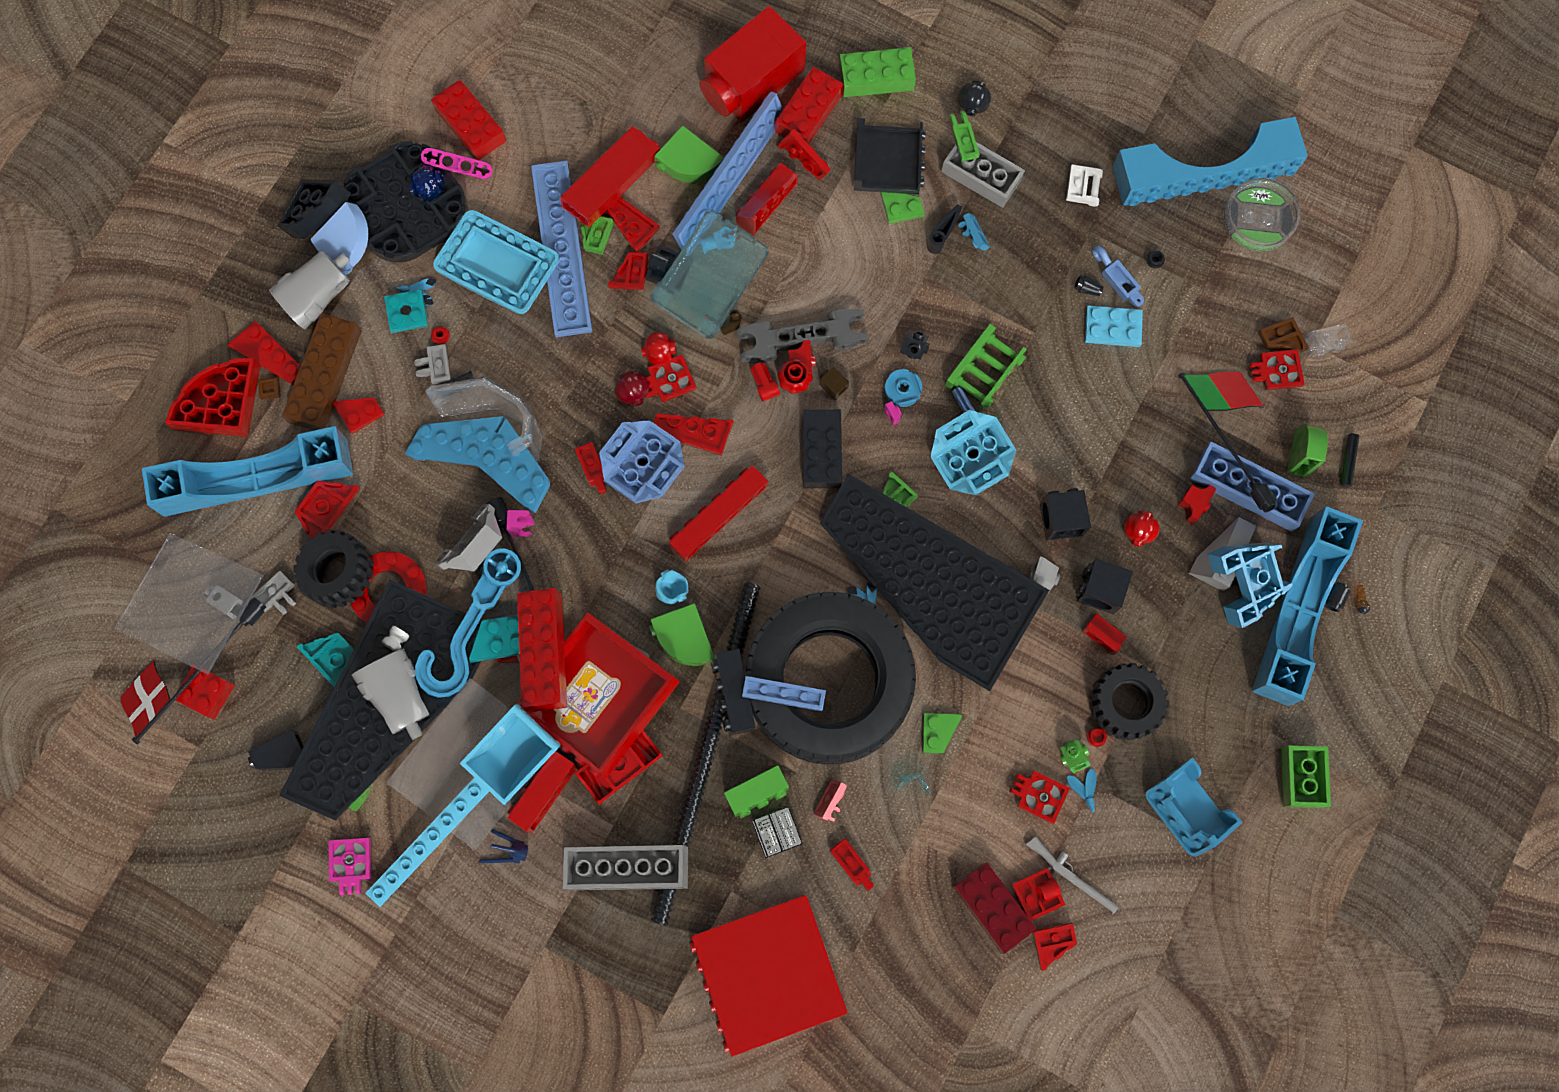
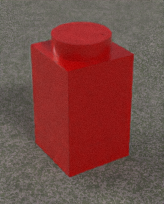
M768 6L704 58L705 77L699 82L700 89L708 103L720 115L727 117L733 113L743 122L759 109L770 91L778 93L805 71L806 41L779 14Z

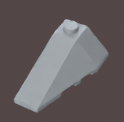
M1238 517L1197 556L1189 574L1221 591H1225L1230 587L1236 573L1233 571L1225 575L1213 572L1208 553L1223 546L1249 544L1256 526Z

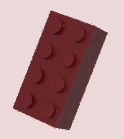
M988 862L983 863L953 886V889L1001 954L1007 953L1037 930Z

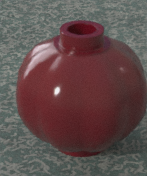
M633 371L623 373L619 376L620 380L615 385L617 399L623 404H633V407L642 405L644 398L649 392L647 378L640 373L634 374Z

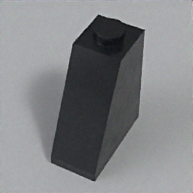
M290 730L249 750L250 757H248V761L252 768L260 771L292 770L304 745L298 732Z

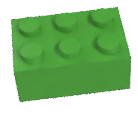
M1282 747L1283 807L1321 809L1331 807L1328 747Z
M776 766L725 792L724 795L734 816L743 818L751 814V809L755 807L761 809L769 804L768 800L774 797L778 800L786 796L789 786L779 766Z

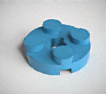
M896 370L886 380L884 387L885 395L890 402H893L894 406H911L920 398L922 382L918 375L909 372V370ZM901 384L905 387L908 386L906 392L899 390Z

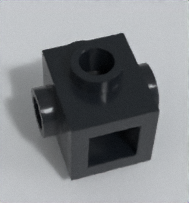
M907 330L900 353L907 355L911 359L921 360L923 353L927 354L930 344L927 343L929 336L921 331Z

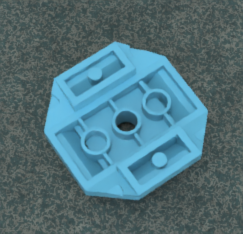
M968 410L936 430L931 459L950 490L977 495L1009 476L1016 449L996 417ZM972 450L979 452L975 459L969 458V453Z

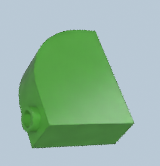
M684 126L654 156L655 166L661 172L665 171L671 177L687 183H697L710 179L714 171L724 160L721 154Z
M1302 424L1295 430L1287 473L1307 477L1325 462L1328 436L1324 428Z
M695 604L651 619L652 625L649 628L652 636H657L660 646L670 658L690 666H699L712 662L714 655Z

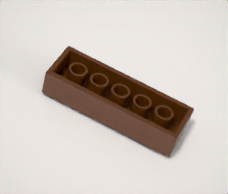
M323 313L320 314L282 417L288 423L311 430L326 428L334 407L333 402L337 399L362 332L357 323Z

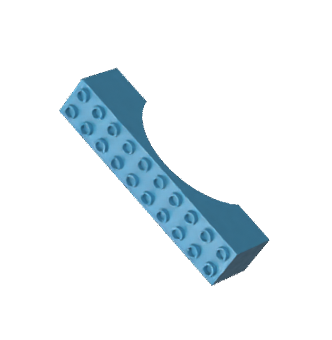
M1296 117L1261 123L1249 141L1247 152L1225 165L1216 167L1187 165L1165 154L1156 144H1149L1120 150L1112 169L1123 206H1135L1141 202L1147 201V203H1151L1161 198L1171 199L1177 195L1187 196L1198 191L1203 193L1213 188L1223 189L1229 185L1239 186L1250 181L1255 183L1265 178L1275 179L1281 175L1291 176L1297 172L1308 155Z
M336 426L297 434L296 438L288 445L268 454L249 459L217 463L177 460L142 468L147 505L164 517L311 485L317 481H329L354 475L348 441Z
M1327 506L1310 518L1289 579L1293 586L1284 594L1251 692L1286 706L1304 700L1316 665L1313 659V644L1318 622L1338 575L1352 556L1363 520Z

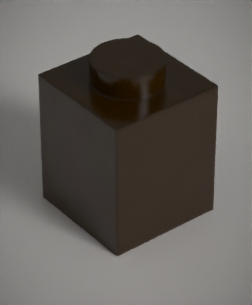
M834 367L830 370H825L820 376L819 385L834 400L849 387V381Z

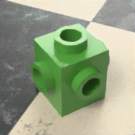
M1079 740L1067 741L1060 748L1063 753L1060 755L1064 766L1068 765L1073 773L1091 766L1087 757L1090 755L1088 748L1085 744L1081 745Z

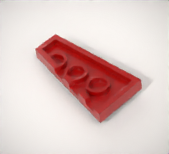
M256 321L227 345L230 349L237 351L246 358H254L261 367L294 385L300 365Z

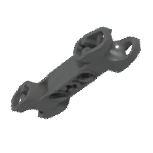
M838 309L827 314L829 321L772 330L769 321L756 322L736 330L737 338L751 339L755 342L756 346L742 353L741 361L747 363L771 362L777 359L776 351L800 348L803 341L806 340L811 341V346L833 342L834 350L838 351L864 344L869 340L868 334L853 332L849 327L851 323L863 319L864 312L860 309ZM820 330L824 331L825 334L820 336L816 332ZM786 336L789 340L781 341L779 338Z

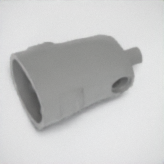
M322 251L293 273H285L269 291L286 313L300 327L306 330L322 314L331 300L349 283L350 280L342 268L351 260L343 252L333 260L326 252Z
M403 648L353 673L352 677L357 683V688L363 695V698L370 700L384 717L392 734L406 728L411 739L414 740L423 735L417 722L429 716V713L417 688L415 680L416 670Z

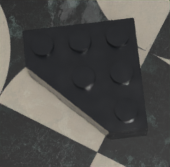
M301 179L277 227L292 238L305 239L325 224L345 202L348 203L351 193L334 180Z

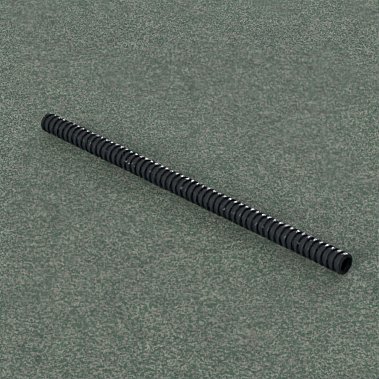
M751 582L744 583L745 588L742 590L744 594H741L742 600L739 601L741 605L738 606L739 611L736 612L737 617L734 619L736 623H733L734 629L731 630V640L728 641L729 646L726 648L728 651L739 649L740 655L743 653L742 648H745L744 642L747 640L745 637L748 636L747 631L750 630L749 625H751L750 619H753L752 613L755 611L753 608L756 607L755 602L758 600L756 597L759 596L758 591L761 590L758 584ZM717 692L713 695L715 696L712 699L713 705H710L712 709L709 711L710 716L707 717L708 722L705 723L707 727L704 728L705 734H702L703 740L700 741L702 745L699 746L700 752H697L698 758L695 759L697 763L694 764L695 770H692L693 776L690 777L692 781L689 782L690 788H687L688 794L685 795L687 799L686 801L684 800L685 806L682 807L683 813H680L682 817L679 819L680 824L677 825L678 831H675L677 835L674 837L673 840L675 842L672 845L688 847V844H691L689 840L693 837L691 833L694 832L693 826H696L694 822L698 819L696 815L699 814L698 808H701L700 802L703 800L701 797L704 796L703 789H706L705 784L708 782L706 778H709L708 771H711L710 766L713 764L711 760H714L713 754L716 753L714 749L718 746L716 742H719L718 736L721 735L719 731L723 728L721 724H723L722 720L725 718L724 712H720L718 701H720L721 695ZM660 889L661 893H658L660 897L656 900L658 904L654 907L656 911H653L654 918H651V921L665 926L669 924L667 920L671 917L669 913L672 912L671 906H674L672 902L676 899L674 897L677 894L676 889Z

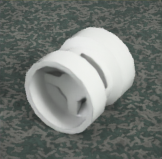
M392 626L389 630L390 637H384L382 644L395 652L402 648L401 644L407 641L409 635L396 626Z

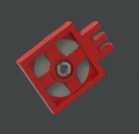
M1298 349L1261 353L1259 355L1260 362L1249 364L1250 369L1257 368V370L1251 371V376L1259 375V377H1253L1252 382H1264L1266 391L1303 387L1305 385Z
M682 354L673 357L665 364H655L648 367L650 376L647 377L649 390L651 391L646 395V399L659 395L663 403L696 390V385Z
M1036 771L1032 772L1029 779L1016 774L1015 778L1022 782L1020 784L1013 781L1012 785L1019 789L1017 791L1010 788L1009 792L1020 797L1017 807L1048 823L1054 824L1070 788Z

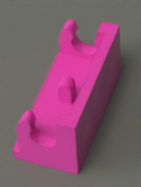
M508 510L507 531L511 537L530 536L531 532H524L522 530L526 526L534 525V519L530 511Z

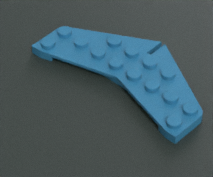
M503 416L424 424L418 429L405 452L408 457L415 460H432L477 466L527 510L534 513L538 510L550 487V480L512 425Z

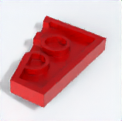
M795 129L777 145L780 150L783 148L790 153L789 157L793 160L796 158L801 161L803 168L819 180L831 171L827 162L820 158L815 149Z

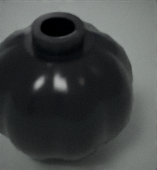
M972 81V83L965 84L959 91L958 103L968 116L983 113L990 105L991 93L983 82Z

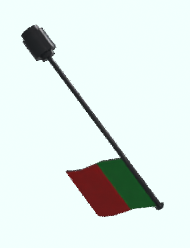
M1219 372L1207 375H1185V373H1180L1178 378L1183 380L1253 484L1250 496L1258 508L1263 510L1264 513L1276 508L1278 505L1277 499L1268 485L1255 482L1208 412L1229 411L1247 407L1264 408L1241 372Z

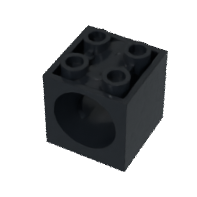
M1073 488L1063 493L1051 491L1048 492V495L1040 503L1046 541L1084 536L1091 528L1085 490L1078 491V488Z
M1095 559L1083 570L1081 578H1084V581L1077 589L1076 596H1079L1077 602L1114 615L1123 606L1133 571Z

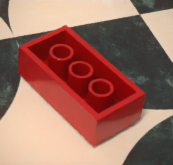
M813 66L775 121V133L785 138L795 129L810 144L842 97L844 84Z
M460 79L431 99L435 111L475 160H481L506 142L503 130Z
M555 751L546 760L541 770L538 769L531 777L532 783L529 787L525 786L519 795L521 799L517 804L514 803L507 812L509 814L507 818L526 832L533 834L577 770L576 765Z

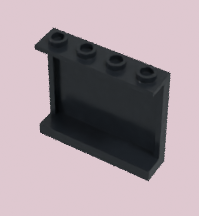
M858 118L854 191L919 195L920 187H924V176H921V172H924L925 161H922V156H925V145H922V141H925L926 137L923 122H920L919 128L865 125V118Z

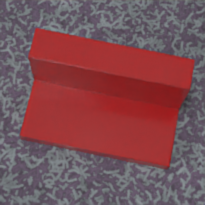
M1097 613L1082 631L1111 655H1115L1120 650L1121 645L1127 638Z

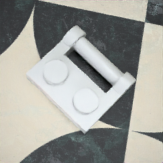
M1071 165L1066 201L1084 203L1094 207L1098 206L1099 184L1103 171L1097 168ZM1088 176L1093 177L1091 196L1086 195Z

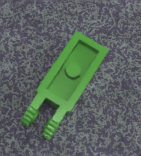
M966 112L960 113L962 124H957L955 115L950 114L949 119L961 162L979 158L980 153Z

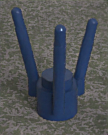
M492 829L491 833L514 844L511 847L491 844L490 847L510 852L509 856L513 858L480 859L479 863L514 862L520 864V860H526L528 845H524L525 841L514 839Z

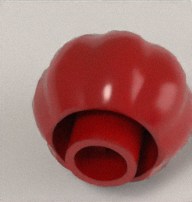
M664 332L650 334L646 338L644 346H641L643 358L646 357L653 365L665 364L673 358L671 354H677L675 340L670 339L669 335Z
M793 359L782 364L780 370H778L777 378L783 390L788 391L790 394H797L808 389L809 384L813 380V375L807 363L799 359Z
M1139 510L1138 514L1133 513L1126 518L1123 531L1125 536L1131 540L1132 545L1142 547V544L1151 543L1157 538L1160 527L1158 521L1153 519L1152 513Z

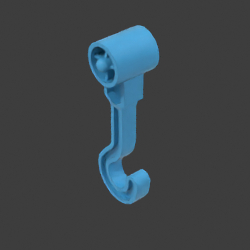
M505 548L496 549L488 554L481 565V578L470 595L472 604L456 630L449 646L454 670L452 677L447 681L436 680L432 676L430 669L435 659L433 652L425 650L419 655L414 668L416 670L415 680L420 689L426 694L437 698L449 697L457 693L466 684L469 675L465 651L466 643L485 610L492 609L495 606L503 590L510 587L520 574V560L511 550Z

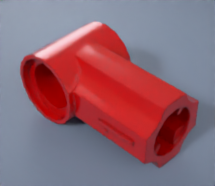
M765 362L755 364L750 368L762 402L780 395L775 380H772Z

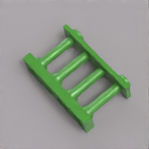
M989 324L945 384V387L950 390L954 386H960L982 403L978 409L981 412L985 407H990L994 401L992 397L1015 366H1020L1026 358L1024 354L1027 350L1023 347L1018 354L995 338L996 335H994L996 327ZM986 344H992L1014 361L1007 368L984 352L985 349L983 348ZM976 357L983 359L1003 373L998 382L974 366L973 361ZM965 371L967 373L971 372L992 387L987 396L963 380L962 375Z

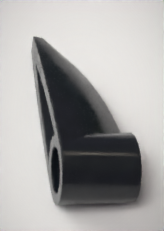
M957 204L934 228L927 243V249L930 253L938 254L942 251L945 241L957 222L962 206Z

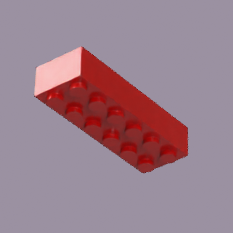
M556 588L517 593L522 708L529 713L568 708L562 594Z

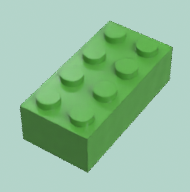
M911 47L840 54L839 70L841 83L844 84L843 97L914 90L916 77Z

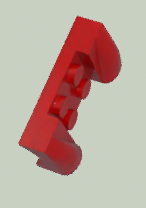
M643 730L607 778L601 775L599 777L593 775L588 771L590 766L586 763L584 766L579 763L576 766L578 770L575 774L598 805H600L663 755Z

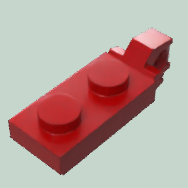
M589 442L575 448L577 457L591 487L596 486L600 495L607 493L604 486L602 464L593 443Z
M845 838L829 850L853 883L855 882L857 886L862 884L867 891L874 887L869 879L872 875L869 872V868Z

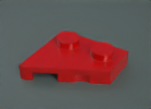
M629 252L624 259V263L617 269L614 279L609 281L608 287L610 289L644 290L648 254Z

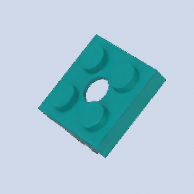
M421 289L384 296L391 333L428 327L427 307ZM405 305L411 307V312L408 315H403L400 312L401 308Z

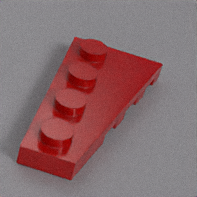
M656 414L653 423L679 440L680 443L722 456L734 420Z

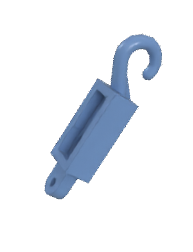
M1094 246L1092 248L1094 257L1098 262L1103 260L1106 267L1101 273L1124 302L1128 299L1133 306L1140 307L1144 303V298L1138 292L1141 289L1140 285L1119 260L1112 264L1107 252L1101 246ZM1124 283H1127L1132 289L1130 292H1127L1122 287Z

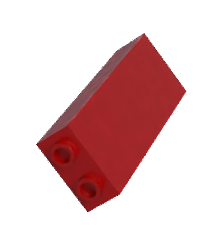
M632 126L560 197L561 207L589 228L619 196L625 193L655 163L654 156L660 151L659 144L649 139L643 131L637 130Z

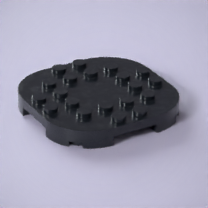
M412 141L397 143L390 147V152L360 169L357 166L347 175L343 182L344 188L351 193L348 203L358 205L366 219L368 248L383 260L407 262L423 255L447 240L463 215L468 211L463 189L451 172L425 165L421 161L422 151L426 148H431L426 144H413ZM431 152L424 154L428 162L434 159L437 160L435 164L439 165V154L438 157H433Z

